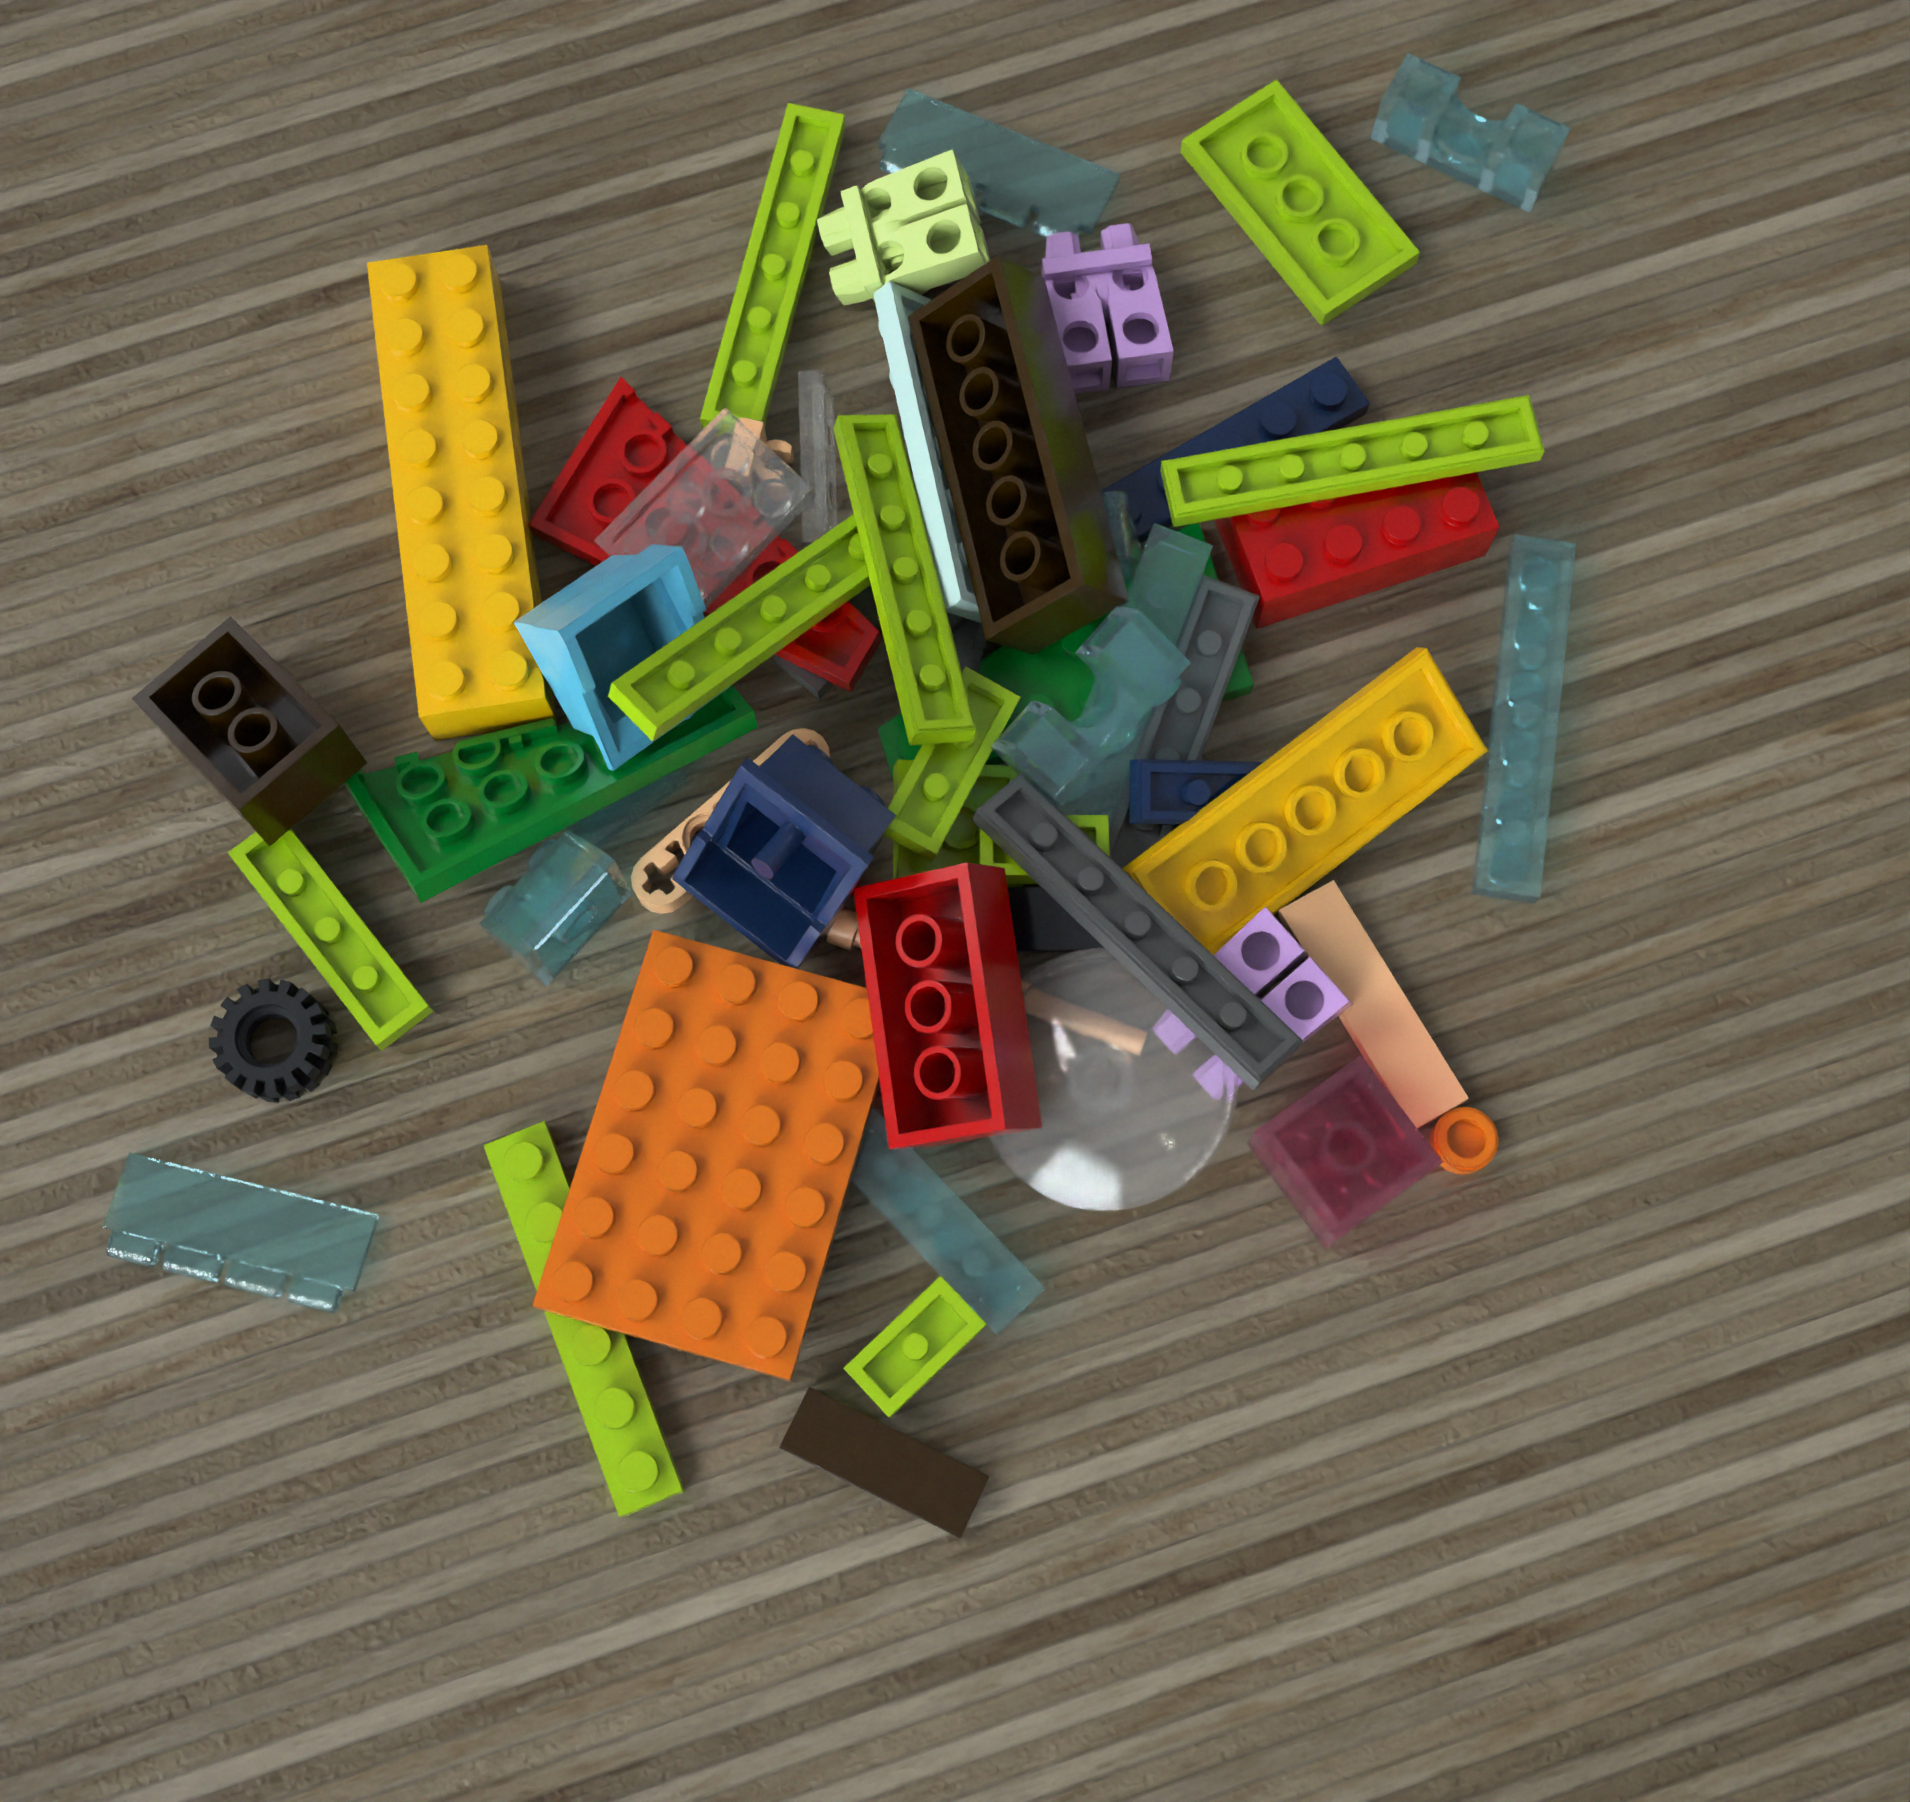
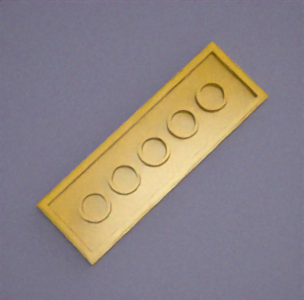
M1416 647L1199 810L1200 812L1191 819L1179 825L1122 869L1212 955H1215L1264 907L1273 915L1479 759L1488 750L1428 649Z

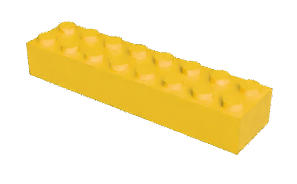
M488 245L367 262L419 718L434 741L501 731L553 717L557 722L554 693L514 624V621L541 604L542 600L534 538L528 526L531 515L501 283Z

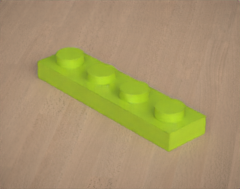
M292 828L270 847L254 832L228 852L380 1050L383 1051L434 1012Z

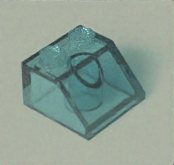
M568 829L557 841L549 839L534 852L528 862L530 870L514 887L510 885L504 886L490 899L484 910L486 917L479 923L492 941L545 987L550 984L632 895L616 861L606 852Z

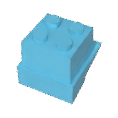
M652 544L637 555L610 556L514 621V624L573 728L594 737L608 769L614 771L653 742L608 697L611 683L704 619L703 612L706 611V607L682 547ZM693 712L691 715H689V716H688L687 718H685L684 720L689 719L695 712Z

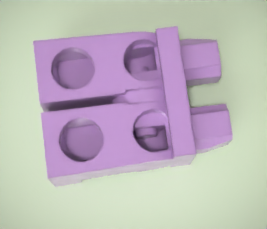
M1130 223L1108 226L1101 231L1100 243L1102 250L1081 253L1078 234H1074L1071 231L1049 234L1046 242V258H1042L1041 276L1045 279L1075 394L1109 390L1112 357L1105 324H1108L1116 388L1170 381L1174 350L1157 278L1152 266L1149 243L1140 245L1134 228Z
M1266 907L1213 955L1303 1040L1302 1044L1353 1005L1311 957L1264 998L1261 996L1286 972H1290L1309 955ZM1169 1009L1166 1010L1153 1027V1031L1175 1055H1179L1198 1038ZM1216 1054L1192 1074L1213 1100H1219L1245 1083Z

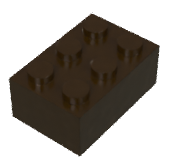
M231 616L132 698L162 734L269 847L367 764V761L341 726Z

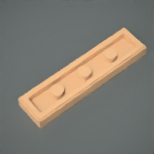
M1330 881L1278 911L1277 917L1284 928L1309 954L1304 961L1311 957L1353 1004L1338 1017L1409 1133L1411 1134L1441 1117L1446 1112L1465 1103L1469 1097L1335 881Z

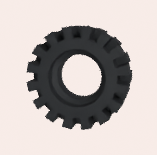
M270 979L258 980L259 988L256 989L245 984L237 989L241 995L237 1001L234 1002L227 996L220 1004L221 1007L227 1010L223 1019L215 1015L212 1019L210 1026L218 1032L217 1037H209V1049L217 1054V1057L212 1059L216 1068L226 1075L224 1078L232 1085L256 1099L261 1097L267 1102L278 1103L279 1097H284L289 1101L301 1098L298 1091L303 1088L312 1092L320 1085L314 1080L317 1075L322 1072L328 1076L333 1067L327 1062L329 1054L337 1055L338 1044L332 1040V1034H337L335 1023L327 1016L329 1012L302 987L299 989L292 982L280 980V984H275ZM272 1018L290 1020L297 1031V1043L291 1055L276 1064L258 1062L251 1050V1039L256 1028L264 1021Z

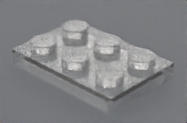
M725 407L594 541L609 557L612 555H637L652 544L682 547L707 608L817 495L803 478Z

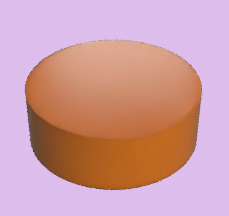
M1458 1107L1446 1112L1434 1124L1430 1133V1149L1437 1163L1447 1171L1459 1175L1472 1174L1484 1168L1494 1158L1499 1145L1498 1132L1493 1121L1482 1111L1471 1107Z

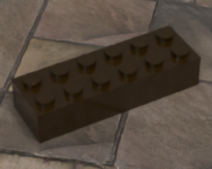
M998 255L909 315L908 321L985 638L987 641L1033 655L1130 600L1045 279Z

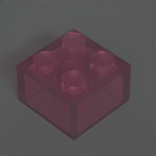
M1361 1055L1254 1131L1247 1142L1253 1154L1325 1250L1424 1179L1443 1163Z

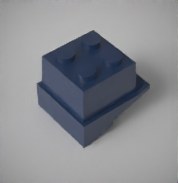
M792 734L760 767L748 757L739 766L705 826L697 834L672 879L779 964L798 969L829 933L862 875L875 858L873 854L896 815L886 808L884 801L876 792L868 787L858 786L835 768L832 760L826 753L817 747L807 746Z

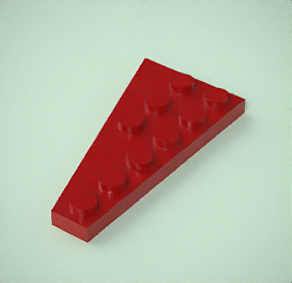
M622 377L619 378L528 523L534 536L595 566L612 555H637L652 544L682 547L706 607V611L703 612L704 617H707L798 553L786 539L782 540L764 522L762 515L699 453L695 454L673 432L672 426L659 413H654ZM847 601L779 650L775 655L852 692L880 644L881 637L880 632Z

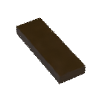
M811 1387L808 1388L779 1447L958 1538H961L990 1477Z

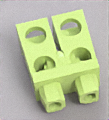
M953 149L876 179L865 185L861 190L858 186H854L841 191L844 207L817 219L821 239L831 256L853 248L855 250V260L830 268L829 272L833 291L844 306L864 302L869 299L874 300L873 293L889 281L923 295L931 288L967 277L990 261L983 230L979 225L981 222L970 178Z

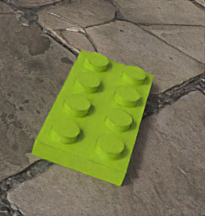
M1277 79L1182 139L1180 153L1321 326L1416 265L1420 251Z

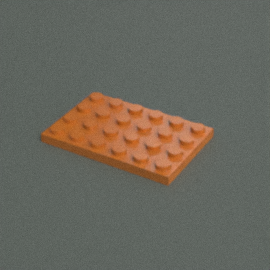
M653 929L532 1306L549 1313L792 1382L880 1082L867 988Z

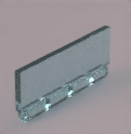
M909 88L906 90L878 141V148L884 151L879 162V169L890 174L953 149L969 175L974 198L976 199L979 190L985 192L980 211L1025 228L1032 211L1038 213L1039 216L1035 223L1034 233L1046 238L1049 234L1068 231L1078 234V237L1080 231L1092 235L1120 180L1119 173Z
M129 1152L103 1227L106 1230L112 1231L106 1249L108 1257L153 1268L159 1260L163 1244H166L168 1247L163 1259L164 1271L216 1283L221 1276L226 1260H230L225 1278V1285L227 1287L278 1299L284 1290L288 1278L287 1275L293 1276L288 1294V1301L290 1303L335 1313L339 1307L344 1292L343 1289L356 1292L380 1217L375 1213Z

